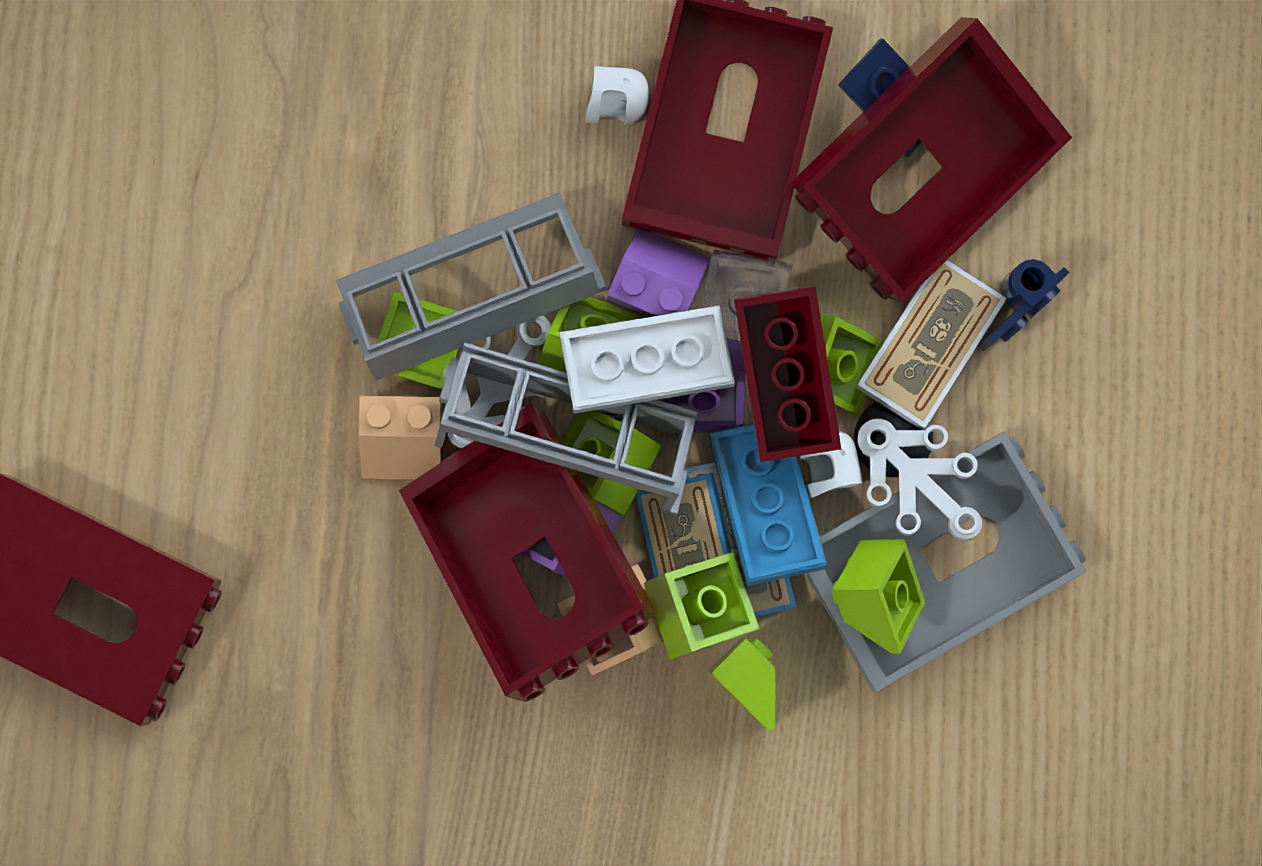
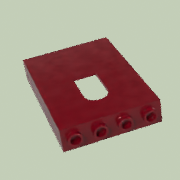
M676 0L622 216V225L775 263L794 187L790 182L798 174L833 27L826 26L824 20L813 16H804L802 20L789 17L785 10L776 7H765L764 10L749 7V3L745 0ZM734 63H743L750 66L758 79V86L744 142L706 133L720 74L728 65Z
M961 17L795 177L790 184L798 192L795 196L798 203L810 214L815 212L823 221L820 225L822 231L835 243L840 241L848 250L845 254L847 260L860 272L865 270L873 279L869 283L871 288L884 300L891 298L903 303L1069 142L1072 136L979 19ZM920 140L942 168L899 210L890 214L880 213L871 202L873 184L911 146Z
M532 403L519 411L514 431L563 445L544 411ZM501 422L497 426L502 427L503 422ZM474 440L399 490L506 697L518 701L523 700V702L539 697L545 691L544 686L555 679L563 680L572 676L579 670L578 665L590 657L597 658L608 653L614 647L613 642L624 635L632 636L641 632L648 626V620L657 615L577 470ZM545 538L575 594L574 605L570 612L558 619L548 618L540 611L513 560Z
M0 473V656L139 726L148 725L151 720L156 722L167 704V700L163 696L169 684L175 685L184 671L186 664L181 662L187 648L193 649L203 633L204 627L200 626V623L206 611L211 613L220 600L222 591L218 587L222 580L10 475ZM74 578L128 605L135 613L137 621L136 629L132 636L120 643L110 642L55 615L54 612L71 579Z

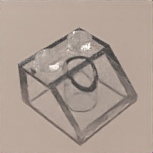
M714 250L710 259L702 308L720 306L726 339L741 342L734 299L788 290L793 264Z

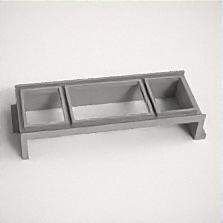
M560 192L336 280L344 300L339 302L351 339L354 345L360 344L365 362L376 381L464 346V343L471 344L607 290L591 249L584 250ZM559 217L578 264L533 282L514 234ZM503 239L522 286L427 323L410 275ZM398 280L416 328L371 345L354 297Z
M464 343L460 359L452 357L439 402L445 403L446 407L434 446L442 448L447 432L662 495L664 500L661 513L674 517L677 516L688 472L684 471V466L698 412L659 400L593 410L623 419L613 459L611 460L514 431L525 390L572 404L567 373L468 343ZM466 373L513 387L502 427L455 413ZM635 423L679 436L669 476L625 464Z

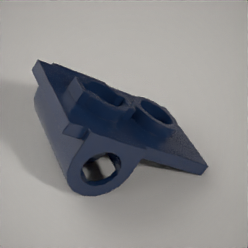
M880 38L843 78L838 86L864 112L909 66L883 38ZM918 140L903 155L909 157L921 144V141Z
M1031 259L1020 263L1008 273L1002 281L1001 294L1007 298L1005 302L1014 312L978 344L980 349L984 351L999 338L1006 342L1028 322L1024 316L1025 314L1031 319L1061 291L1056 285L1069 274V271L1063 267L1057 273H1054L1042 261ZM1021 278L1030 282L1032 291L1024 288Z

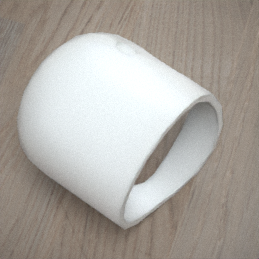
M594 66L592 94L586 110L585 123L599 124L600 119L614 118L622 120L624 125H633L642 120L646 114L649 102V87L645 76L635 69Z
M839 432L841 450L800 456V460L807 463L810 471V484L805 485L809 498L817 497L827 491L863 484L856 445L847 434Z

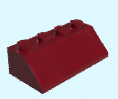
M816 286L735 298L734 304L760 462L841 450Z

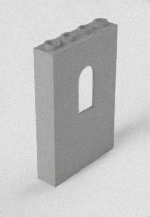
M1003 432L968 451L967 453L976 458L978 464L976 472L968 479H960L955 475H928L961 508H973L981 517L993 521L1000 534L999 544L991 554L939 583L919 548L949 532V519L917 488L916 513L921 519V525L914 535L904 536L896 529L895 523L899 515L898 491L891 495V499L886 506L881 508L872 506L819 536L827 567L824 570L806 573L805 575L872 691L878 692L1086 572L1082 565L1086 561L1082 550L1074 540L1069 542L1061 529L1065 527L1061 514L1055 506L1048 507L1041 493L1045 492V488L1038 475L1034 471L1028 472L1021 459L1025 457V454L1014 436L1008 438L1007 434ZM962 459L957 462V467L961 472L968 473L972 470L970 461ZM905 516L900 521L901 526L906 530H912L916 526L915 520L911 516ZM962 516L959 518L958 523L961 525L971 518L969 516ZM905 539L926 604L900 654L890 653L845 623L839 606L833 600L834 583L838 581L847 565L849 557L852 556L860 540Z

